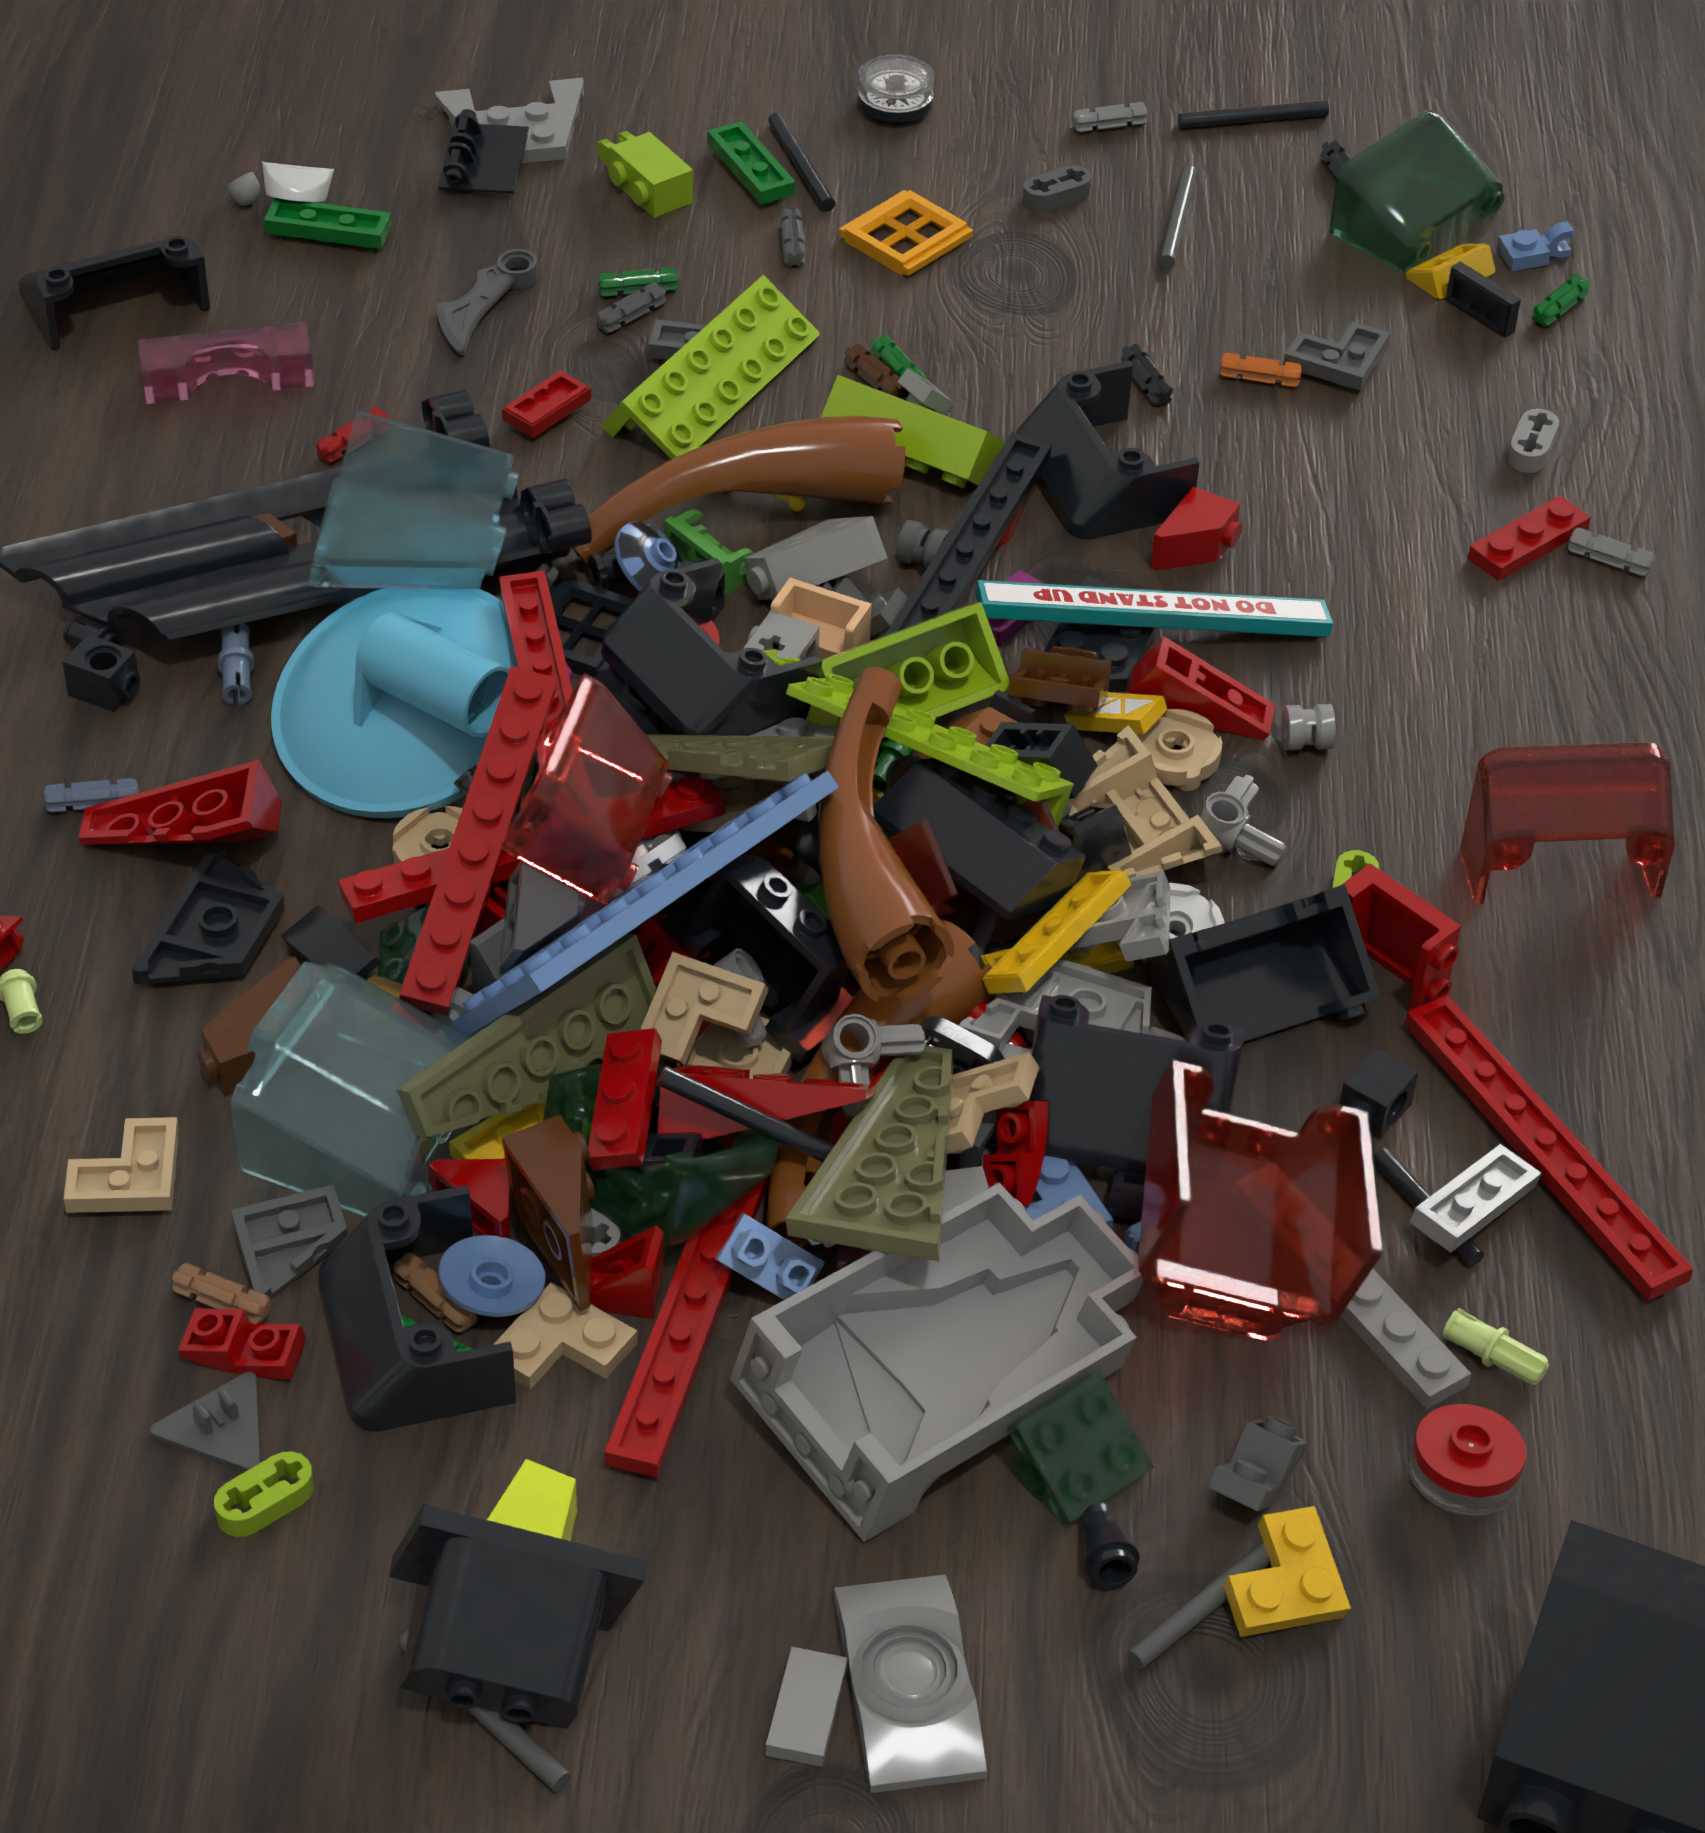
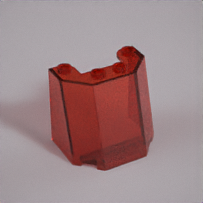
M1173 1060L1152 1096L1138 1271L1145 1282L1150 1281L1160 1296V1305L1169 1317L1264 1341L1284 1336L1283 1328L1309 1320L1315 1322L1318 1326L1336 1322L1382 1255L1368 1112L1343 1105L1329 1104L1314 1110L1298 1133L1206 1109L1205 1107L1214 1093L1212 1075L1201 1067Z

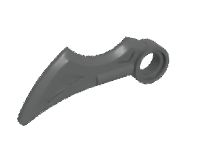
M525 249L505 251L499 256L496 264L477 271V281L467 294L455 300L437 304L438 321L442 333L458 355L465 356L470 338L476 326L509 289H526L537 282L539 279L537 257L534 253ZM518 267L527 268V269H524V270H521V271H511V270H510V269L518 268Z

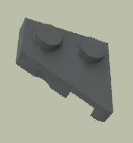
M334 1184L231 1209L233 1227L251 1288L266 1294L270 1299L334 1250L348 1235L347 1225Z

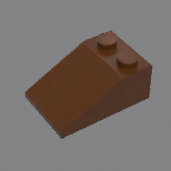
M557 1115L502 1137L514 1213L579 1310L582 1311L590 1307L593 1219L590 1199L595 1197V1189L589 1174L585 1170L584 1162L590 1159V1153L584 1137L578 1130L572 1132L562 1117Z

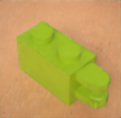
M628 131L619 133L616 139L618 144H614L608 139L598 141L596 146L598 156L608 167L609 176L613 184L619 186L638 206L645 209L653 218L693 203V169L651 132L637 137L633 134L631 135Z

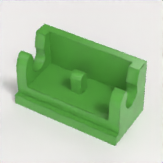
M690 509L675 518L669 517L665 519L664 534L674 544L683 561L688 560L699 563L717 558L722 563L720 571L725 573V596L748 583L746 578L748 570L743 558L754 554L752 550L743 548L733 553L709 535L707 528L702 524L694 527L690 526L692 522L698 521L703 517V513L698 509Z

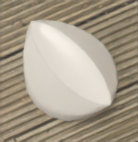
M262 162L266 195L294 201H326L334 169Z

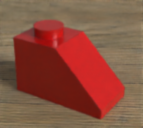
M1193 486L1155 532L1151 568L1164 570L1217 562L1228 547L1233 548L1240 538L1242 532V524L1238 523L1240 504Z

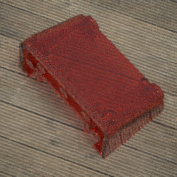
M585 673L548 732L544 744L549 746L533 786L520 806L522 811L513 826L506 832L499 849L607 905L618 888L625 892L633 881L639 865L632 862L641 836L655 799L660 800L663 797L673 775L666 771L669 764L668 760L608 688L599 680Z

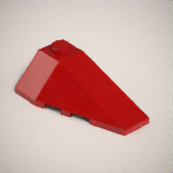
M256 760L86 807L78 838L82 845L212 844L213 842L218 844H235L250 839H261L269 834L278 832L282 800L261 762Z
M692 1064L672 1068L780 1120H787L863 1101L875 1096L876 1085L821 1078L804 1079V1083H795L794 1077L780 1073L755 1074L753 1079H749L750 1070ZM660 1087L657 1134H701L704 1146V1139L750 1129Z

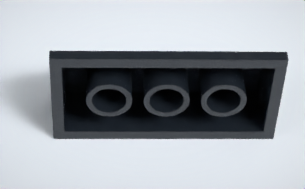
M933 757L917 760L873 805L874 819L879 825L1006 920L1051 909L1074 886L1086 858L1085 854L1071 845V840L1067 836L1050 830L1039 822L1033 811L1013 803L1001 794V790L997 785Z

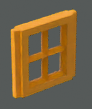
M903 190L839 228V236L844 238L845 243L901 276H909L973 237L974 230L968 227L967 222L915 192ZM909 211L920 217L907 226L896 220ZM930 224L942 229V231L930 238H926L918 233V231ZM882 227L895 232L881 242L870 236ZM905 239L917 245L904 254L892 249L893 246Z

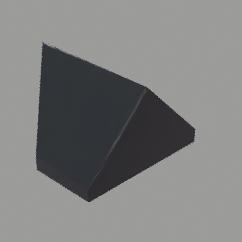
M1097 801L1060 821L1058 827L1060 833L1067 836L1071 840V845L1086 855L1075 884L1087 872H1099L1132 854L1122 817L1116 804Z

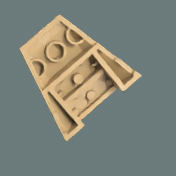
M1129 725L1117 734L1118 741L1106 752L1098 750L1093 755L1098 765L1077 797L1067 801L1071 808L1068 816L1097 801L1116 804L1132 854L1101 871H1126L1128 878L1165 871L1223 851L1222 845L1198 815L1189 819L1158 779L1151 753Z

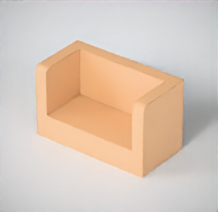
M793 578L788 579L771 603V611L820 627L819 658L821 660L870 642L871 603Z

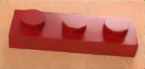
M1559 495L1471 544L1467 559L1494 579L1500 581L1567 543L1576 528L1588 530L1591 517Z
M656 1028L607 1033L588 1145L590 1153L588 1162L593 1170L643 1166L662 1039Z

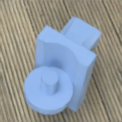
M743 1213L740 1215L730 1237L715 1258V1260L782 1300L813 1285L825 1264L821 1259Z

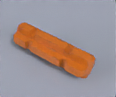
M1224 353L1220 364V375L1222 377L1236 379L1237 375L1243 376L1242 380L1271 385H1275L1276 381L1282 382L1281 386L1291 388L1298 387L1302 367L1299 363L1285 361V365H1279V360L1246 356L1245 360L1240 359V354Z

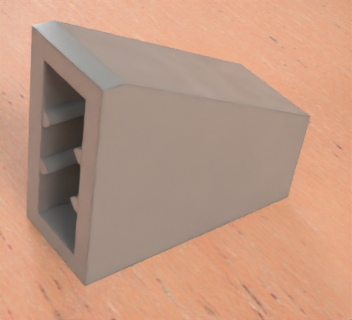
M870 516L825 520L743 559L748 570L746 578L750 588L756 593L758 600L775 599L789 578L816 586L887 559V555L874 518Z

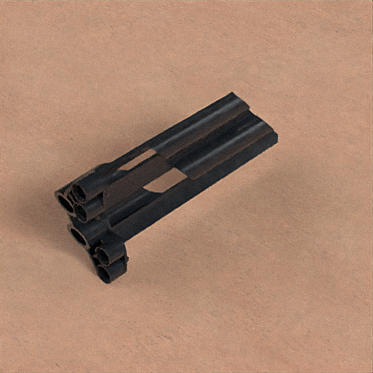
M464 389L426 398V400L421 401L422 415L431 442L430 446L3 546L0 555V568L21 583L37 579L45 580L60 595L61 607L90 621L112 627L115 630H123L146 624L153 631L156 639L172 640L355 598L407 582L428 581L445 576L461 580H474L567 557L572 547L589 544L592 540V532L587 512L582 504L576 505L571 485L566 478L526 487L525 490H521L520 500L518 499L515 482L505 464L495 456L485 457L483 454L489 452L490 449L488 431L483 417L480 414L474 413L471 398ZM270 513L280 521L301 516L332 534L333 537L287 548L285 541L269 524L253 516ZM399 561L419 567L379 577L372 569Z

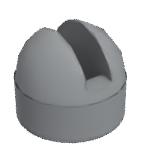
M253 172L237 178L225 187L230 197L236 203L243 206L254 204L260 195V184Z

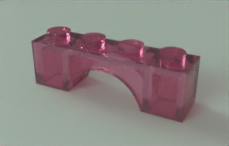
M306 322L138 340L146 404L189 400L192 392L203 382L218 376L231 374L255 377L266 383L273 391L315 386L312 352Z

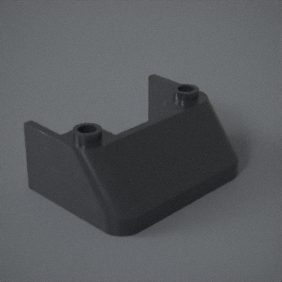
M1130 361L1085 371H1076L1065 375L1016 431L1017 434L1052 445L1051 457L1036 480V484L1066 531L1079 539L1091 540L1162 524L1193 486L1197 487L1200 464L1197 458L1156 466L1146 453L1136 448H1126L1110 452L1094 429L1095 426L1127 420L1133 365Z
M717 558L655 574L604 634L601 648L602 658L676 735L750 736L780 724L786 719L803 718L806 720L811 704L786 694L789 684L804 682L808 677L819 679L822 660L815 656L778 666L765 652L757 648H745L727 654L699 626L709 623L711 619L722 565Z
M468 1185L388 1200L376 1205L323 1260L319 1267L320 1290L349 1414L353 1423L363 1430L379 1432L516 1403L514 1358L511 1341L456 1352L451 1334L440 1325L422 1323L404 1327L388 1265L401 1259L406 1253H413L418 1257L444 1253L458 1241L473 1237Z

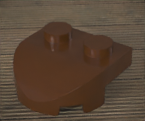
M1053 646L1050 652L1036 651L1032 647L1025 648L1021 651L1020 668L1010 677L1008 695L1021 697V702L1026 705L1046 706L1048 701L1066 704L1065 709L1072 712H1093V708L1098 709L1108 698L1112 660H1098L1097 654L1093 651L1071 647Z

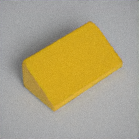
M1461 244L1409 269L1406 272V277L1432 297L1443 299L1447 293L1451 266L1458 262H1463L1485 277L1495 273L1490 245Z

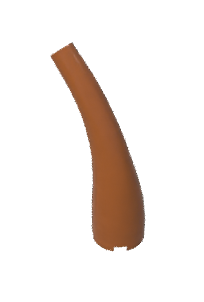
M870 416L820 417L749 430L690 450L658 466L608 498L588 515L592 532L591 542L572 547V550L588 566V555L596 553L602 556L615 547L616 535L624 525L634 521L643 522L676 504L721 491L776 494L889 505L892 503V499L887 494L890 489H900L904 473L905 447L896 446L894 433L902 431L903 428L897 419Z
M867 667L862 671L839 721L827 760L825 772L829 771L839 788L819 802V866L830 922L846 965L869 998L878 1002L879 996H895L899 1003H903L924 995L942 980L944 976L939 969L946 960L947 954L950 957L954 956V943L951 935L914 882L874 819L872 785L875 762L885 728L890 721L902 690V683L891 671L880 667Z
M941 920L952 937L954 956L950 957L947 954L946 960L939 969L944 977L935 987L924 995L903 1003H899L895 996H879V1000L876 1002L869 998L860 988L836 1023L846 1015L859 1014L868 1019H875L878 1026L920 1025L924 1019L930 1016L945 1018L959 1026L961 1021L978 1004L984 1001L991 1002L995 999L997 993L989 994L982 980L992 967L990 964H987L981 969L976 959L968 950L976 942L958 926L949 921ZM846 1033L840 1034V1041L845 1049L850 1052H860L859 1043L854 1036ZM930 1036V1037H931V1043H930V1044L933 1046L934 1037H933V1036ZM822 1044L807 1067L800 1083H804V1079L808 1078L839 1081L838 1073L831 1072L829 1064L824 1059ZM880 1056L875 1067L868 1070L869 1080L871 1081L895 1056ZM842 1106L784 1121L831 1143L833 1115ZM777 1142L770 1176L767 1228L803 1249L810 1244L809 1241L805 1238L788 1236L786 1217L818 1171L821 1161Z

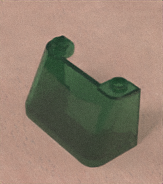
M1427 110L1361 151L1344 164L1336 181L1329 233L1404 273L1417 263L1425 261L1432 249V242L1430 241L1432 230L1471 204H1473V213L1481 218H1486L1498 212L1504 202L1503 186L1448 120L1434 111Z
M602 1063L550 1075L543 1121L560 1115L572 1132L578 1130L582 1134L587 1146L589 1145ZM661 1063L658 1065L656 1084L664 1068ZM655 1084L653 1100L659 1104L660 1086ZM752 1129L740 1132L734 1139L732 1149H726L711 1138L704 1139L701 1157L692 1158L684 1152L667 1155L665 1164L660 1163L645 1167L644 1177L640 1174L638 1166L593 1170L589 1162L585 1161V1170L589 1174L595 1189V1197L590 1199V1205L633 1237L656 1225L664 1231L663 1251L678 1247L772 1174L779 1142Z

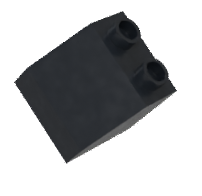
M1571 1520L1497 1746L1477 1819L1499 1826L1501 1833H1705V1566Z

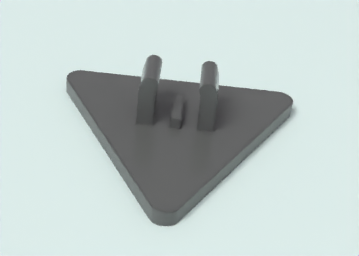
M245 1372L154 1423L150 1428L152 1438L243 1472L260 1463L256 1374Z

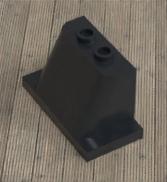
M743 855L725 865L710 888L669 912L660 925L693 959H697L724 941L734 950L736 948L742 949L751 955L762 971L763 978L790 1004L773 1015L765 1029L785 1050L791 1053V1056L798 1063L817 1052L826 1034L831 1030L853 998L842 987L847 965L831 922L769 862L758 856Z
M423 1504L392 1556L389 1573L391 1578L417 1584L399 1688L445 1699L449 1705L456 1708L471 1709L479 1707L499 1712L503 1717L514 1722L537 1721L568 1729L578 1714L598 1629L609 1631L645 1581L647 1560Z

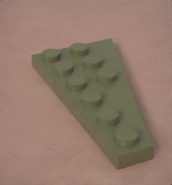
M925 1045L924 1051L921 1054L897 1055L894 1057L876 1084L875 1096L865 1100L787 1215L788 1236L811 1239L820 1243L828 1242L857 1247L866 1251H880L939 1262L954 1069L952 1049Z

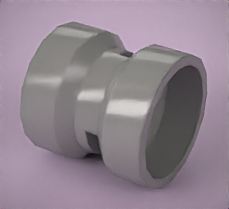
M1316 704L1312 709H1303L1300 705H1284L1281 718L1284 749L1301 750L1305 745H1313L1318 750L1333 749L1336 724L1332 704Z

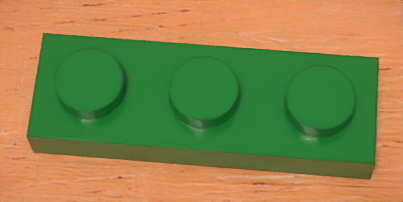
M742 121L707 130V144L760 205L773 203L779 199L795 195L796 181Z
M274 198L264 218L265 233L281 235L286 238L297 237L319 240L324 243L356 245L361 248L382 249L392 227L391 212Z

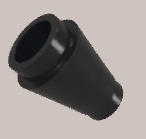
M1103 1503L1089 1506L1081 1515L1085 1571L1089 1577L1102 1587L1116 1588L1130 1582L1137 1573V1565L1140 1559L1139 1552L1114 1514L1111 1506Z

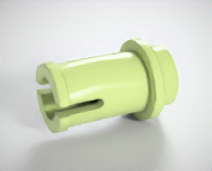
M12 969L1 975L0 1000L5 1002L11 1029L13 1028L16 1033L26 1034L37 1030L41 1026L43 1018L39 1012L34 995L37 988L34 977L22 969Z

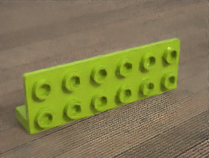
M762 275L629 394L603 422L601 427L613 438L624 427L631 432L639 426L672 460L705 443L819 336V331Z
M827 674V677L822 679L808 677L804 682L789 684L786 694L811 704L806 722L822 726H838L854 691V682L835 674ZM897 707L894 708L890 721L885 728L884 737L1016 793L1013 803L1033 811L1036 819L1050 830H1058L1074 784L1060 778L1061 772L1058 769L1039 762H1034L1033 766L1017 759L1018 752L1002 745L992 744L990 748L976 742L977 735L966 729L951 726L948 730L934 724L936 718L924 711L909 709L906 712Z

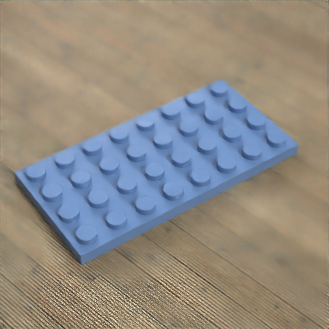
M829 771L824 772L813 780L809 778L807 773H804L785 787L780 788L764 800L759 801L720 826L717 831L703 838L680 856L649 875L645 880L613 899L611 903L601 910L588 916L575 925L573 929L541 948L535 955L500 976V979L462 1002L467 1012L453 1020V1025L461 1037L465 1038L540 994L839 788Z

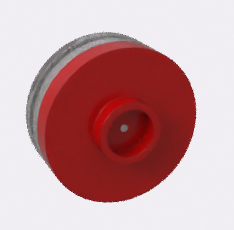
M1469 1404L1447 1405L1431 1411L1420 1422L1409 1461V1472L1419 1492L1435 1505L1450 1512L1463 1515L1490 1514L1507 1506L1515 1497L1526 1460V1446L1515 1426L1498 1413Z

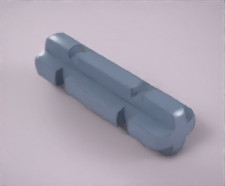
M134 778L117 779V784H110V780L71 783V788H65L64 783L49 784L45 786L44 800L46 809L50 813L67 812V807L73 806L74 811L85 810L86 807L139 793V788Z

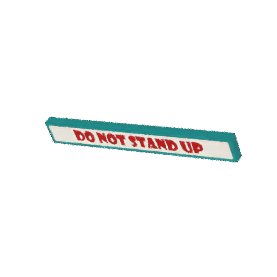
M977 580L975 590L977 603L982 602L988 619L1330 637L1333 627V621L1326 603L1320 599Z

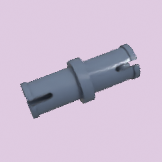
M247 623L238 624L239 634L235 633L234 625L220 628L222 651L217 659L218 669L223 676L222 698L225 702L232 705L234 701L233 690L237 691L238 705L247 703L252 697L250 673L254 669V655L249 650L250 628Z

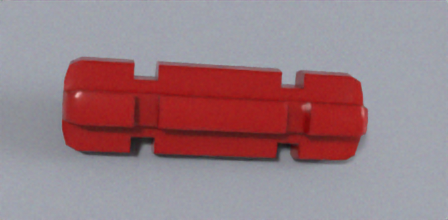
M379 407L372 408L364 413L362 417H357L332 433L333 437L327 435L316 443L317 456L319 459H323L326 464H331L343 456L342 452L344 455L348 454L371 440L373 435L378 436L389 428L387 413L382 412Z

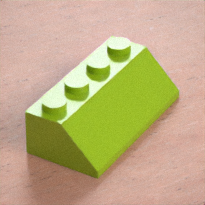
M840 375L836 377L821 417L870 416L897 419L903 429L900 432H894L896 446L905 447V466L926 475L929 468L943 472L942 481L962 489L965 488L967 482L979 486L1005 444L1004 441L988 431Z
M982 602L961 607L822 659L819 679L826 678L827 674L845 677L854 682L853 689H855L864 669L867 667L884 668L895 674L902 683V690L895 707L906 712L909 709L921 710L933 715L935 718L991 697L997 690L1002 692L1009 690V678Z

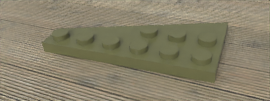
M599 734L584 739L588 760L590 762H597L598 768H618L630 765L638 766L640 769L659 768L699 772V776L702 779L738 776L746 780L768 779L789 782L794 781L804 773H807L810 779H814L815 772H825L834 737Z
M625 934L549 988L507 1012L396 1089L414 1133L430 1137L477 1124L480 1119L497 1114L509 1115L523 1111V1107L537 1103L548 1104L598 1090L607 1033L640 1030L657 990L636 934ZM659 1058L658 1069H662L665 1066L672 1069L675 1068L677 1063Z

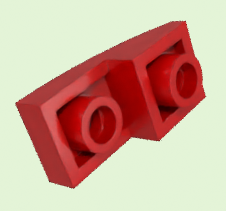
M1027 1101L1014 1108L1003 1107L996 1109L997 1154L983 1155V1170L988 1188L1000 1182L1013 1198L1019 1200L1023 1206L1030 1205L1041 1174L1048 1128L1047 1101Z
M195 1308L178 1352L182 1358L234 1374L242 1375L245 1372H253L259 1378L291 1380L306 1341V1336L300 1324H252L244 1309Z

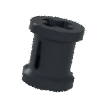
M615 552L602 556L596 553L588 555V569L594 586L607 590L610 585L629 581L618 563Z

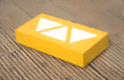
M1108 692L1107 700L1098 709L1093 708V712L1078 713L1068 711L1064 716L1067 724H1073L1076 730L1119 733L1129 725L1135 734L1144 735L1167 711V706L1163 696Z

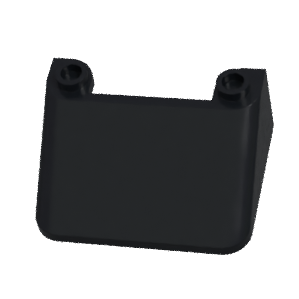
M173 236L166 240L147 242L34 271L24 275L18 283L20 295L51 350L60 348L53 302L64 300L71 294L176 268L202 311L210 309L204 255L195 242L182 236Z

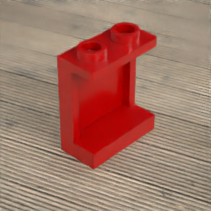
M1371 863L1341 884L1346 886L1368 957L1413 988L1409 1011L1449 995L1452 988V983L1450 982L1452 967L1459 955L1457 944L1461 925Z

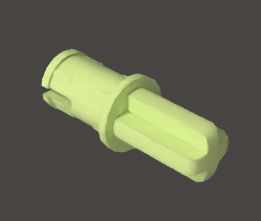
M1461 1308L1452 1313L1445 1325L1443 1338L1482 1358V1364L1487 1367L1495 1364L1531 1385H1537L1547 1372L1549 1366L1547 1358L1509 1337V1331L1504 1327L1497 1330L1466 1313Z

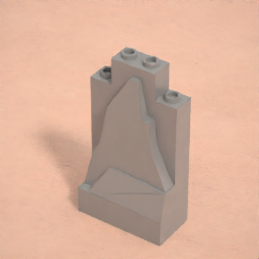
M999 1182L943 1213L939 1262L873 1251L752 1317L730 1380L862 1541L866 1542L913 1514L923 1493L942 1474L1120 1369L1137 1337L1130 1330L1125 1319L1115 1312L1135 1300L1148 1273V1269L1142 1264L1136 1252L1122 1242L1107 1225L1105 1218L1098 1211L1094 1210L1081 1195L1032 1220L1023 1204L1013 1198Z

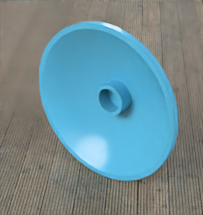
M447 581L407 582L376 590L359 597L341 607L317 625L299 644L285 665L276 686L271 711V728L278 755L288 773L299 787L311 797L330 808L368 818L405 817L418 809L429 807V811L436 810L465 797L453 783L474 765H478L511 666L517 667L503 601L488 592L460 583Z

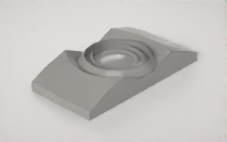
M946 1574L835 1587V1606L844 1654L848 1658L847 1671L870 1793L986 1779L987 1767L977 1701L965 1662L959 1615Z

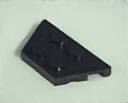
M1087 575L1081 585L1108 587L1091 575ZM1060 622L1043 652H1050L1053 646L1071 647L1093 651L1097 654L1098 660L1111 659L1109 692H1126L1129 687L1133 667L1147 654L1156 637L1157 628Z
M213 842L132 968L134 983L144 985L244 976L285 910L283 895L270 884L258 880L256 873L245 864L240 867L226 857V849L222 845Z

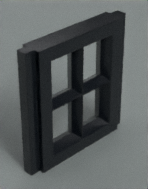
M565 577V579L557 578L550 587L549 592L557 626L572 632L562 645L566 664H568L572 673L594 679L602 669L612 668L602 658V644L592 657L571 651L570 649L581 635L603 642V637L607 630L590 625V623L600 610L620 616L633 598L569 577ZM571 600L592 607L582 621L560 615Z

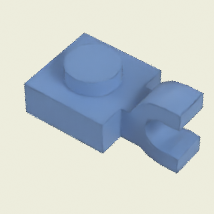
M1567 221L1553 225L1542 236H1540L1537 229L1521 230L1516 233L1500 235L1497 249L1511 272L1549 265L1550 257L1552 256L1557 258L1571 256V249L1567 242L1561 240L1573 237L1574 230Z

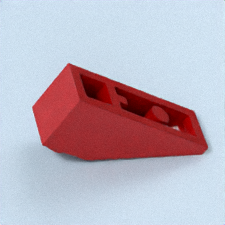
M1164 636L1133 667L1127 694L1163 696L1167 710L1182 709L1191 711L1208 719L1214 725L1213 730L1265 740L1270 734L1276 704Z

